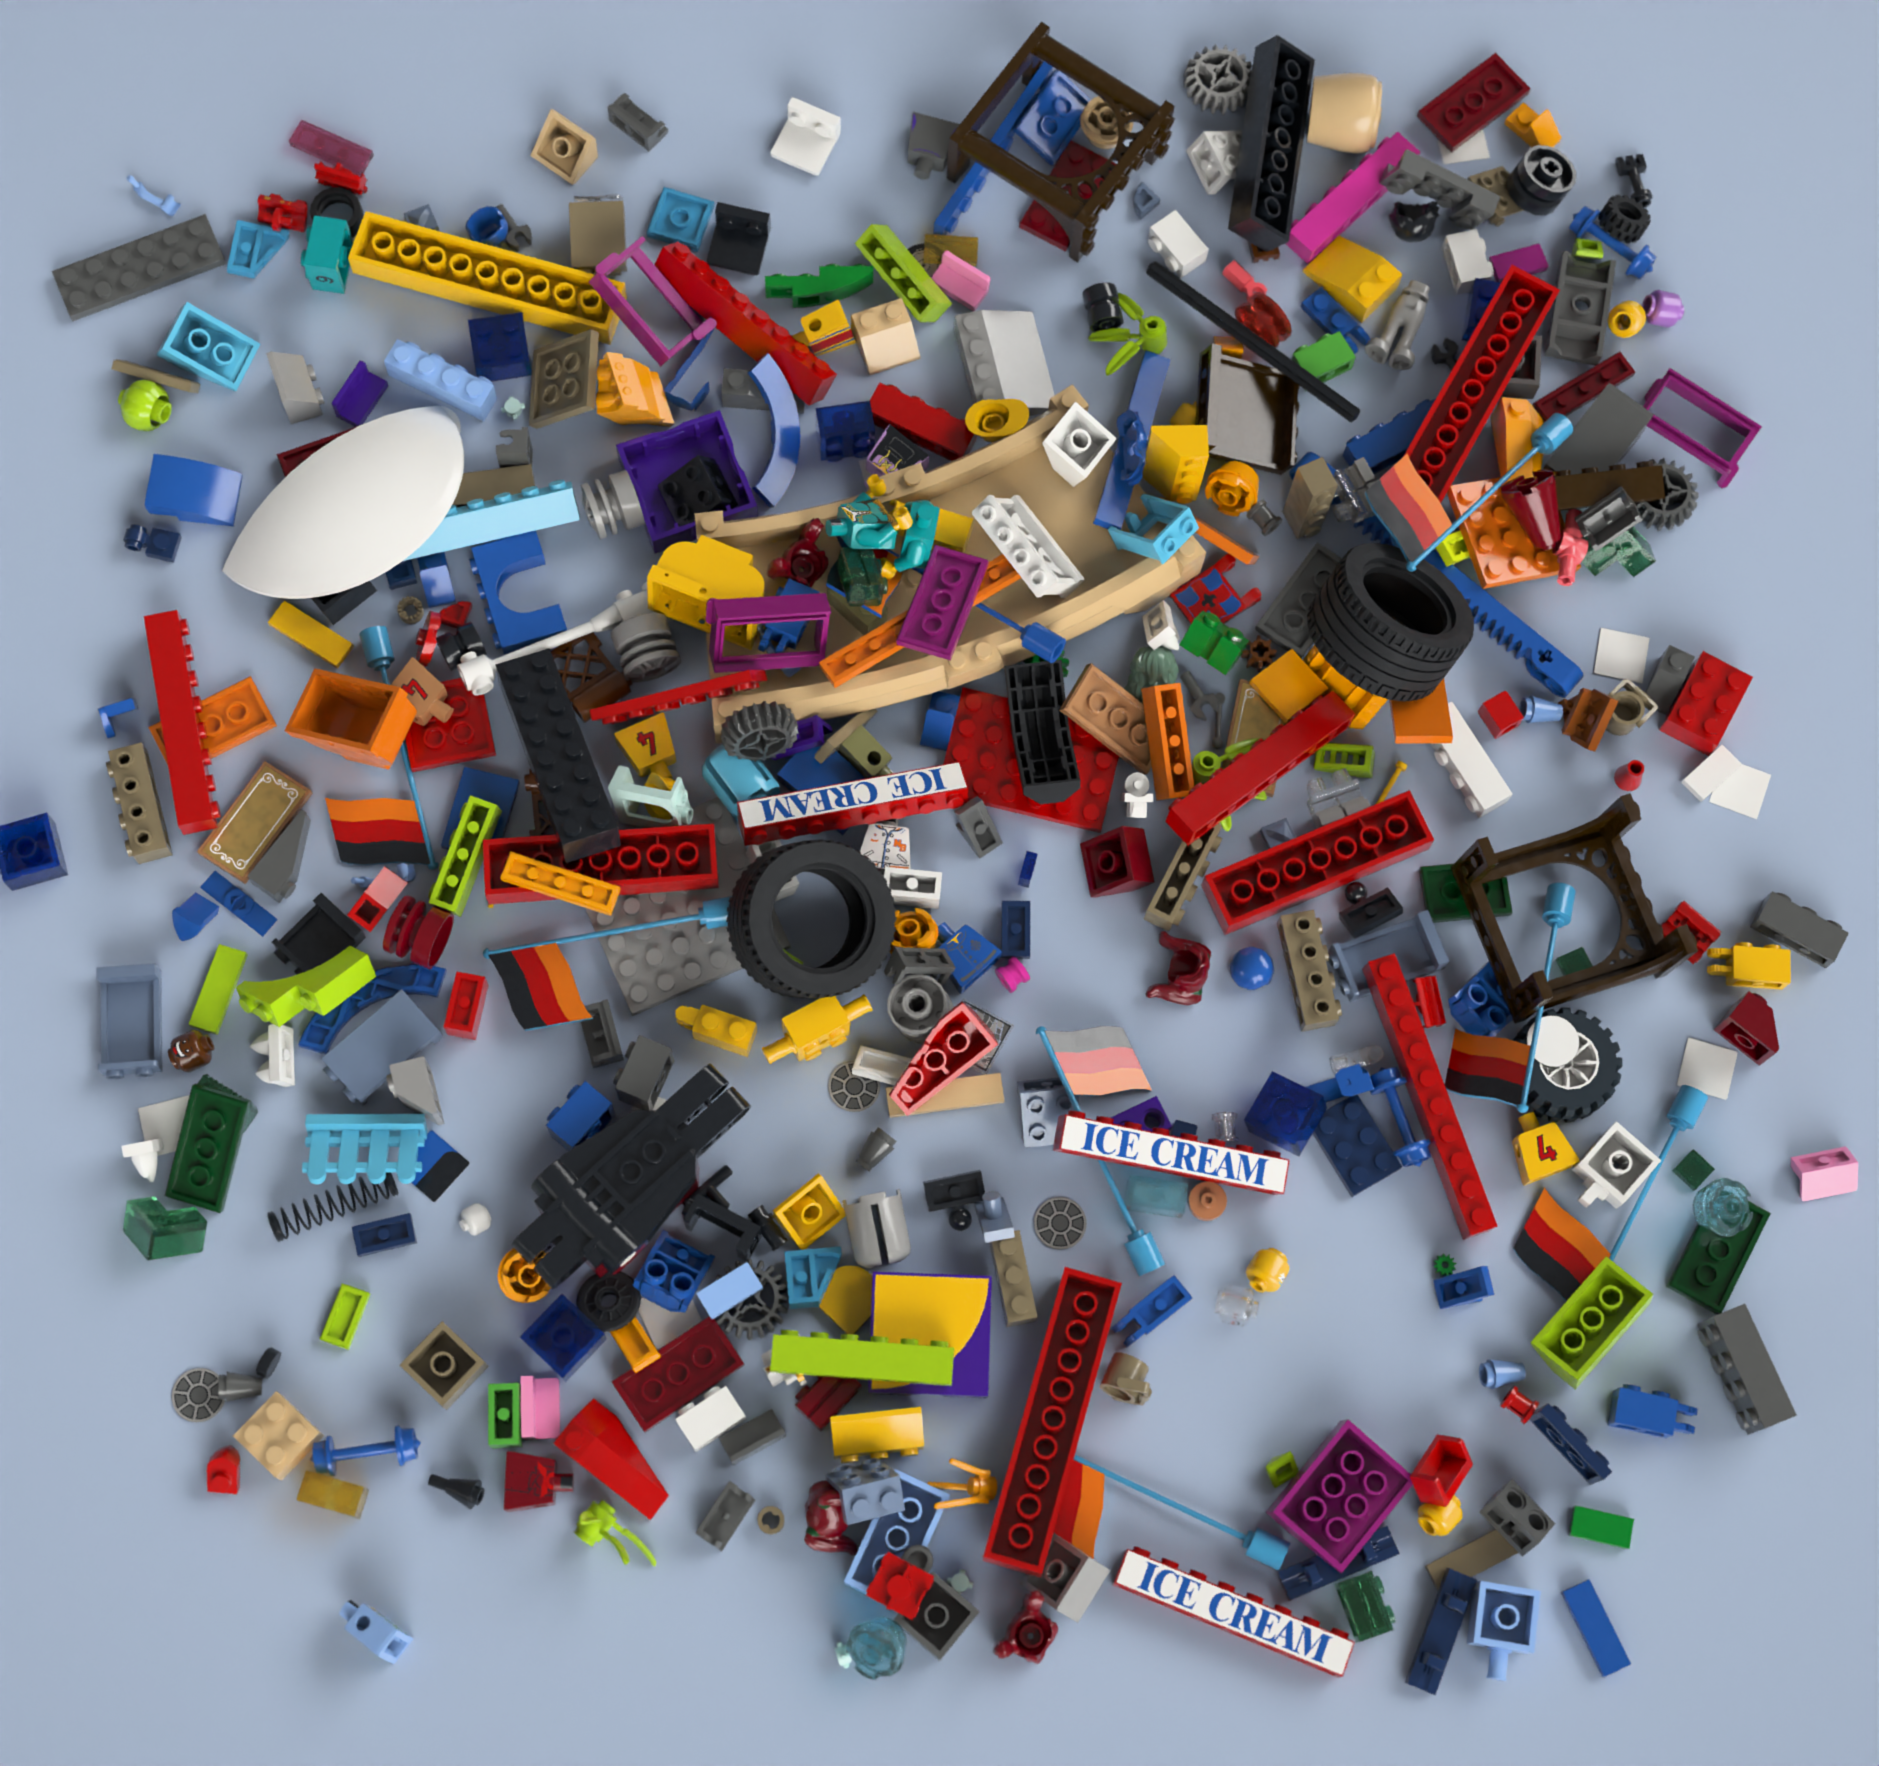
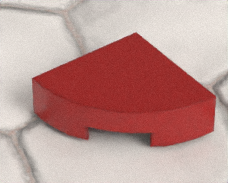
M459 601L442 609L439 612L441 624L456 629L466 624L473 606L472 602Z

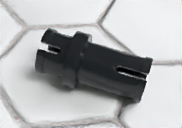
M760 1205L747 1215L753 1223L761 1226L762 1236L773 1251L788 1241L773 1221L775 1218L773 1214H768L763 1205Z

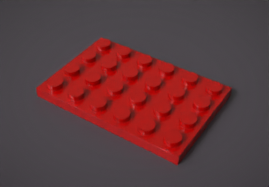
M963 687L944 764L960 761L968 785V802L978 796L982 799L985 806L1101 833L1119 756L1068 717L1072 745L1080 776V789L1064 802L1039 804L1023 794L1013 744L1008 698Z

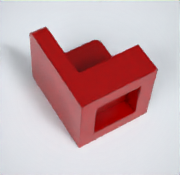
M1503 691L1483 702L1478 710L1479 716L1494 739L1517 728L1524 719V716L1507 691Z

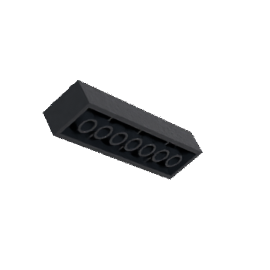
M1279 35L1255 46L1228 223L1230 231L1265 252L1289 242L1315 59Z
M550 648L495 664L500 688L565 863L621 846L618 825Z

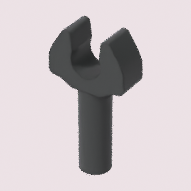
M502 204L498 205L497 208L508 223V234L505 239L508 247L519 252L520 247L516 240L519 236L524 237L526 242L531 245L532 234L529 226H518Z
M1190 671L1184 672L1180 678L1194 698V704L1190 709L1195 717L1206 721V716L1202 711L1203 705L1210 704L1212 709L1218 713L1219 701L1213 693L1206 695L1202 692Z

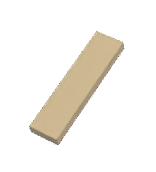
M1001 1073L956 1078L910 1115L1004 1103ZM886 1087L889 1118L907 1116L889 1096L893 1087Z

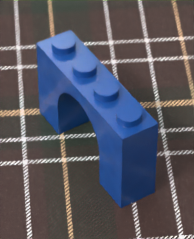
M536 530L471 548L474 558L469 559L473 575L479 574L481 583L476 584L481 600L487 598L489 605L488 608L484 609L489 625L494 623L497 631L492 633L496 650L502 648L504 655L567 630L559 604L528 613H520L508 609L499 600L500 589L510 576L546 564Z

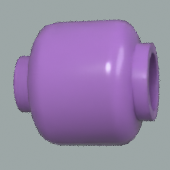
M1663 290L1653 291L1645 297L1642 304L1646 314V321L1652 325L1670 328L1677 321L1681 320L1684 314V306L1680 296Z

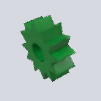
M1444 1253L1441 1257L1437 1256V1260L1433 1261L1436 1264L1433 1268L1437 1269L1435 1273L1440 1272V1276L1444 1274L1445 1277L1448 1274L1452 1275V1271L1456 1270L1454 1265L1457 1264L1453 1262L1454 1258H1450V1254L1446 1257ZM1443 1262L1448 1265L1447 1268L1442 1267Z

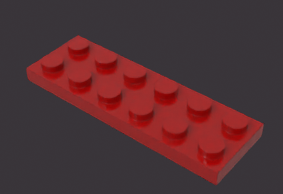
M746 670L590 709L589 711L592 721L602 720L603 725L618 724L628 721L627 716L629 718H642L654 715L653 709H655V712L670 711L681 708L680 703L682 705H694L706 702V696L708 698L734 695L733 689H735V692L755 690L760 688L759 683L768 680L765 670Z

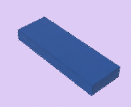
M1590 1579L1562 1591L1561 1594L1601 1676L1606 1677L1631 1665Z

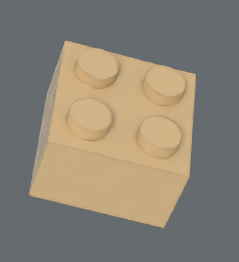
M276 1391L233 1437L275 1478L282 1481L313 1449V1443L320 1442L324 1435L282 1394Z

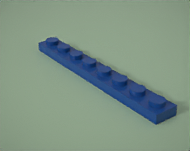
M1045 61L1042 63L990 141L1006 151L1010 149L1013 143L1012 137L1015 135L1013 129L1053 72L1051 65ZM977 162L974 163L935 220L933 233L935 237L943 240L948 232L951 234L955 230L959 221L957 218L961 212L966 213L972 203V196L975 192L979 193L984 187L985 177L989 170Z

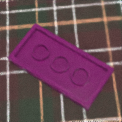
M934 545L897 637V645L951 661L987 570L988 560Z

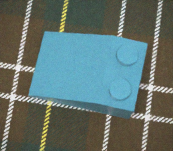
M186 302L180 308L156 355L182 370L236 392L260 343Z

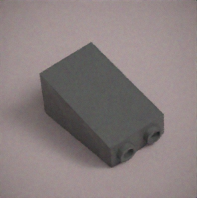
M1609 383L1573 428V433L1548 460L1543 470H1552L1553 473L1554 471L1571 470V475L1582 474L1581 469L1598 467V472L1609 471V466L1618 465L1638 441L1652 419L1653 414Z

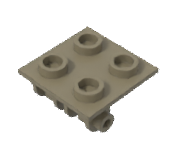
M1503 166L1467 178L1469 181L1501 196L1494 215L1488 219L1496 227L1505 222L1503 217L1524 211L1509 196L1506 186L1510 173Z

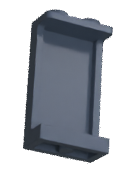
M1429 911L1419 912L1412 919L1341 944L1336 942L1329 948V964L1333 970H1337L1340 977L1338 980L1340 991L1344 996L1347 995L1350 1002L1371 995L1362 970L1369 961L1395 953L1406 982L1416 979L1415 977H1423L1445 969L1450 961Z
M155 963L96 967L97 980L101 983V1064H98V1071L103 1076H106L107 1079H122L124 1074H136L137 1077L154 1076V1072H162V983L160 968Z
M401 989L321 1058L326 1065L322 1070L333 1082L338 1079L342 1082L345 1088L341 1091L352 1103L358 1100L364 1106L367 1103L366 1098L387 1081L386 1075L391 1074L389 1065L412 1059L428 1044L432 1042L435 1045L443 1036L440 1030Z

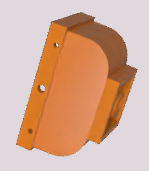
M314 668L284 731L292 737L303 739L319 748L339 754L346 760L389 770L411 727L417 710L406 698L408 693L401 687Z

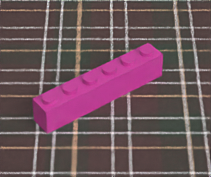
M1398 131L1391 138L1385 137L1378 145V150L1373 154L1368 153L1361 160L1359 167L1355 171L1349 170L1342 178L1341 184L1336 188L1334 186L1329 188L1324 194L1323 200L1319 204L1313 203L1300 221L1296 219L1291 223L1289 242L1285 244L1307 264L1315 259L1336 237L1341 235L1388 191L1387 187L1379 184L1388 163L1396 167L1404 151L1407 149L1420 155L1421 152Z

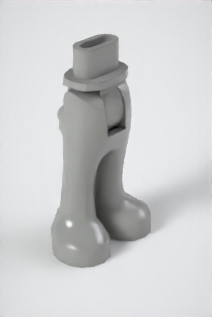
M1411 280L1408 287L1402 290L1400 297L1390 312L1381 337L1372 338L1366 344L1365 352L1372 360L1380 364H1384L1387 361L1397 331L1403 326L1401 338L1389 359V366L1397 370L1411 369L1415 362V355L1410 349L1424 318L1426 304L1429 301L1427 294L1430 287L1428 285Z

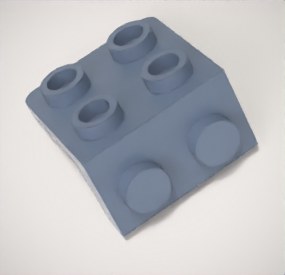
M878 1458L866 1459L862 1461V1465L854 1467L849 1465L838 1466L833 1469V1472L826 1474L827 1482L840 1494L843 1520L847 1525L905 1510L900 1475Z

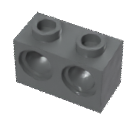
M1513 1479L1498 1490L1480 1510L1481 1515L1522 1557L1538 1545L1556 1524Z

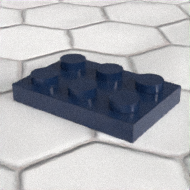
M1358 1095L1346 1098L1306 1122L1351 1197L1402 1168L1399 1160L1394 1156V1152Z
M1548 1403L1536 1409L1529 1420L1589 1485L1604 1480L1612 1473L1605 1456L1599 1451L1594 1452L1586 1444L1588 1442L1586 1436L1577 1428L1572 1429L1565 1421L1567 1419L1566 1415L1557 1406L1554 1405L1552 1407Z

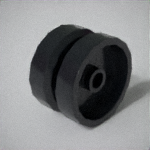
M1536 145L1528 149L1508 176L1506 187L1509 196L1524 211L1534 215H1548L1554 212L1576 183V171L1568 157L1559 150L1547 145Z

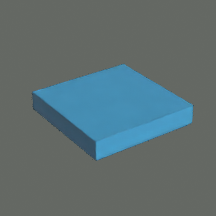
M663 187L647 230V237L669 244L680 242L690 250L698 252L713 213L715 202Z

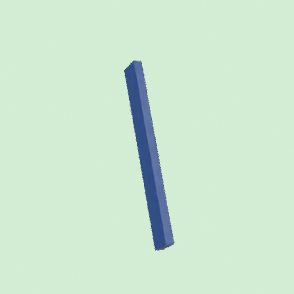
M1146 350L1141 360L1127 410L1138 411L1148 440L1171 359ZM1120 436L1118 437L1093 524L1106 529L1113 526L1121 530L1134 485L1129 486L1126 484V481L1120 479L1121 470L1124 469L1123 440ZM1136 442L1132 445L1130 449L1131 456L1135 454L1133 451V446L1136 444Z

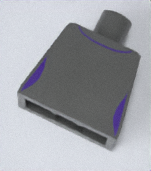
M913 112L908 146V163L916 165L914 175L917 178L926 180L929 178L931 170L939 172L945 170L948 163L949 138L960 124Z

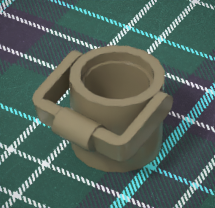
M1624 679L1608 694L1618 700V704L1606 730L1613 735H1627L1636 726L1640 728L1655 713L1658 706L1642 689L1629 679ZM1621 688H1625L1627 690L1618 692ZM1646 707L1649 712L1643 717Z
M1115 1352L1102 1378L1100 1388L1115 1401L1144 1405L1152 1394L1150 1383L1144 1382L1149 1368L1144 1362L1134 1356Z

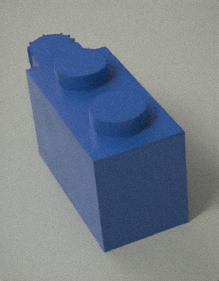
M788 579L785 587L780 586L775 596L815 594L820 592ZM810 620L762 623V625H765V633L760 641L758 650L765 652L771 640L779 643L774 653H784L787 647L795 650Z
M1623 1384V1388L1619 1387L1613 1390L1607 1426L1661 1438L1673 1436L1674 1431L1694 1434V1426L1675 1421L1677 1413L1685 1416H1697V1408L1679 1404V1400L1671 1399L1670 1394L1666 1392L1652 1391V1394L1640 1392L1641 1387Z

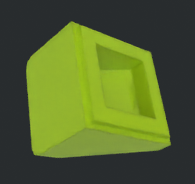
M1575 238L1571 254L1573 257L1602 259L1604 255L1602 242Z

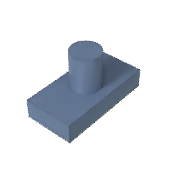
M996 1191L983 1194V1201L975 1202V1210L985 1243L1015 1237L1004 1198H1000V1194Z

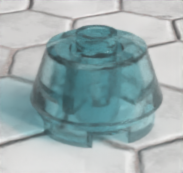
M1728 1178L1716 1179L1696 1193L1693 1200L1694 1217L1701 1227L1723 1237L1733 1236L1739 1231L1745 1230L1752 1220L1753 1212H1749L1747 1199L1751 1195L1747 1188L1738 1181Z
M876 1617L858 1624L852 1629L846 1644V1653H851L852 1659L856 1663L854 1668L864 1677L876 1680L879 1676H891L900 1670L904 1661L907 1638L904 1630L894 1620L887 1617Z

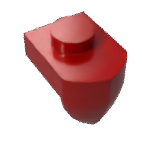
M232 1445L220 1448L210 1457L207 1464V1492L238 1494L240 1489V1454Z

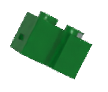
M1202 611L1194 618L1179 645L1195 656L1203 657L1207 660V664L1226 675L1235 666L1249 640L1238 629L1229 628L1220 622L1219 617L1215 614Z

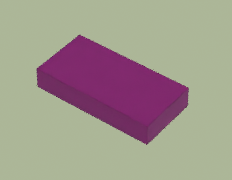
M1540 243L1493 255L1488 260L1493 266V275L1497 284L1503 281L1512 264L1531 275L1547 271L1549 267Z

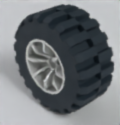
M1563 1007L1558 1012L1550 1009L1542 1013V1017L1558 1016L1571 1023L1579 1037V1048L1575 1057L1563 1066H1546L1534 1058L1526 1105L1535 1109L1534 1113L1537 1117L1541 1118L1543 1115H1547L1548 1121L1556 1123L1560 1119H1564L1565 1123L1574 1122L1578 1118L1584 1119L1604 1105L1616 1091L1615 1086L1619 1084L1621 1074L1618 1073V1070L1623 1067L1622 1058L1616 1057L1620 1047L1618 1042L1612 1043L1610 1037L1613 1033L1609 1028L1603 1030L1599 1026L1601 1020L1594 1016L1590 1020L1586 1018L1587 1012L1578 1009L1573 1014L1570 1008ZM1536 1016L1523 1026L1513 1041L1527 1045V1034L1535 1022Z

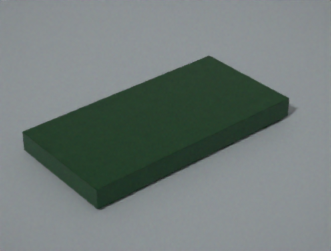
M196 1083L192 1085L164 1196L218 1213L224 1210L251 1100Z
M1717 1185L1666 1287L1716 1315L1722 1313L1771 1213L1730 1190Z

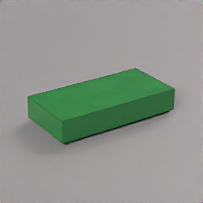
M1575 1505L1572 1510L1568 1536L1630 1549L1634 1519Z

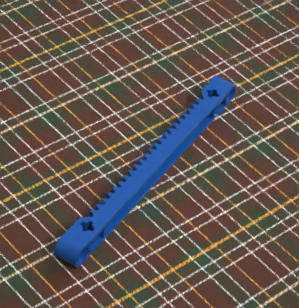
M1307 452L1289 471L1292 481L1298 467L1321 457L1313 452ZM1326 462L1338 484L1331 505L1336 504L1338 506L1336 513L1339 515L1346 512L1345 521L1354 519V528L1362 525L1364 528L1361 534L1371 533V542L1379 539L1381 544L1400 548L1376 515L1368 518L1358 499V495L1355 494L1348 479ZM1433 549L1424 558V560L1440 570L1464 596L1471 609L1472 616H1474V625L1481 622L1480 630L1482 632L1490 629L1489 638L1498 636L1497 644L1500 646L1507 643V652L1516 650V660L1524 657L1528 673L1558 697L1565 698L1584 676L1583 672L1573 661L1454 565L1446 567L1436 550Z

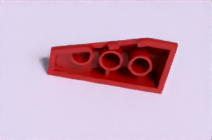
M963 1001L938 1020L890 1091L889 1096L908 1117L999 1044L994 1033L974 1010Z
M594 1398L570 1421L553 1443L558 1449L649 1520L654 1517L669 1497L618 1417Z

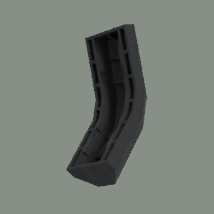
M1056 660L1054 663L1045 661L1004 666L1011 731L1023 794L1039 804L1064 802L1080 789V776L1072 745L1068 716L1060 711L1061 706L1066 700L1061 660Z

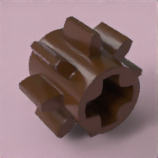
M1257 635L1254 642H1248L1245 647L1247 650L1242 651L1241 658H1247V669L1253 667L1257 668V671L1260 672L1263 666L1266 665L1268 667L1273 663L1271 658L1276 656L1277 650L1271 649V639L1265 641Z

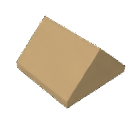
M551 109L530 156L573 185L598 158L596 139L566 117Z

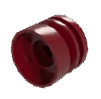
M404 896L388 921L383 939V950L390 954L396 951V955L400 958L405 957L411 950L410 960L412 963L427 969L433 968L448 943L454 923L453 913L435 906L426 914V903L420 900L416 903L414 897Z

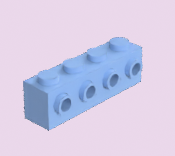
M397 339L384 360L388 376L482 421H485L497 400L494 385L489 379L483 376H473L460 365L455 364L453 366L448 364L441 356L435 353H425L412 342L407 341L405 343Z

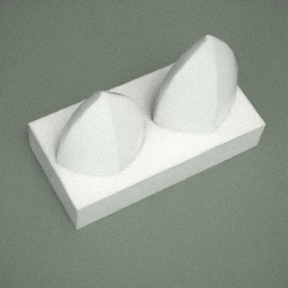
M1163 600L1142 617L1147 644L1153 650L1157 649L1160 645L1171 650H1179V633L1173 622L1171 608Z
M274 1024L268 1025V1031L258 1036L250 1045V1048L254 1051L269 1055V1060L263 1063L255 1074L267 1083L283 1087L294 1086L293 1029L284 1025L281 1027Z
M162 1138L123 1145V1157L131 1156L132 1162L140 1175L153 1182L157 1170V1151L164 1150Z

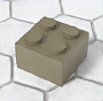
M443 1321L400 1364L445 1410L489 1367Z

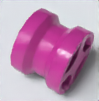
M1016 957L1010 958L1006 966H999L995 969L998 979L1010 993H1013L1021 982L1026 983L1030 980L1027 970Z

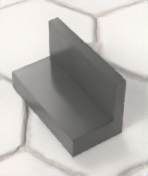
M771 1409L719 1437L732 1464L735 1465L785 1438L786 1433Z

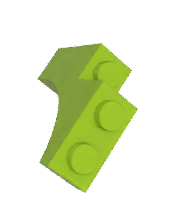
M349 946L332 959L306 972L273 981H243L236 987V990L240 996L239 1004L245 1012L253 1013L264 1022H270L281 1027L305 1008L325 1016L377 976L368 954Z

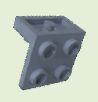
M1060 1078L1017 1081V1092L1021 1102L1024 1146L1028 1148L1053 1145L1058 1116L1068 1115V1110L1075 1111ZM1075 1096L1079 1105V1096Z

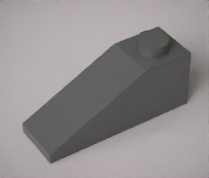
M724 368L721 392L723 407L770 411L757 385L748 375L750 370ZM792 392L798 413H804L805 402Z
M302 809L247 876L253 885L278 903L283 898H288L296 888L295 883L298 880L311 822L307 813Z

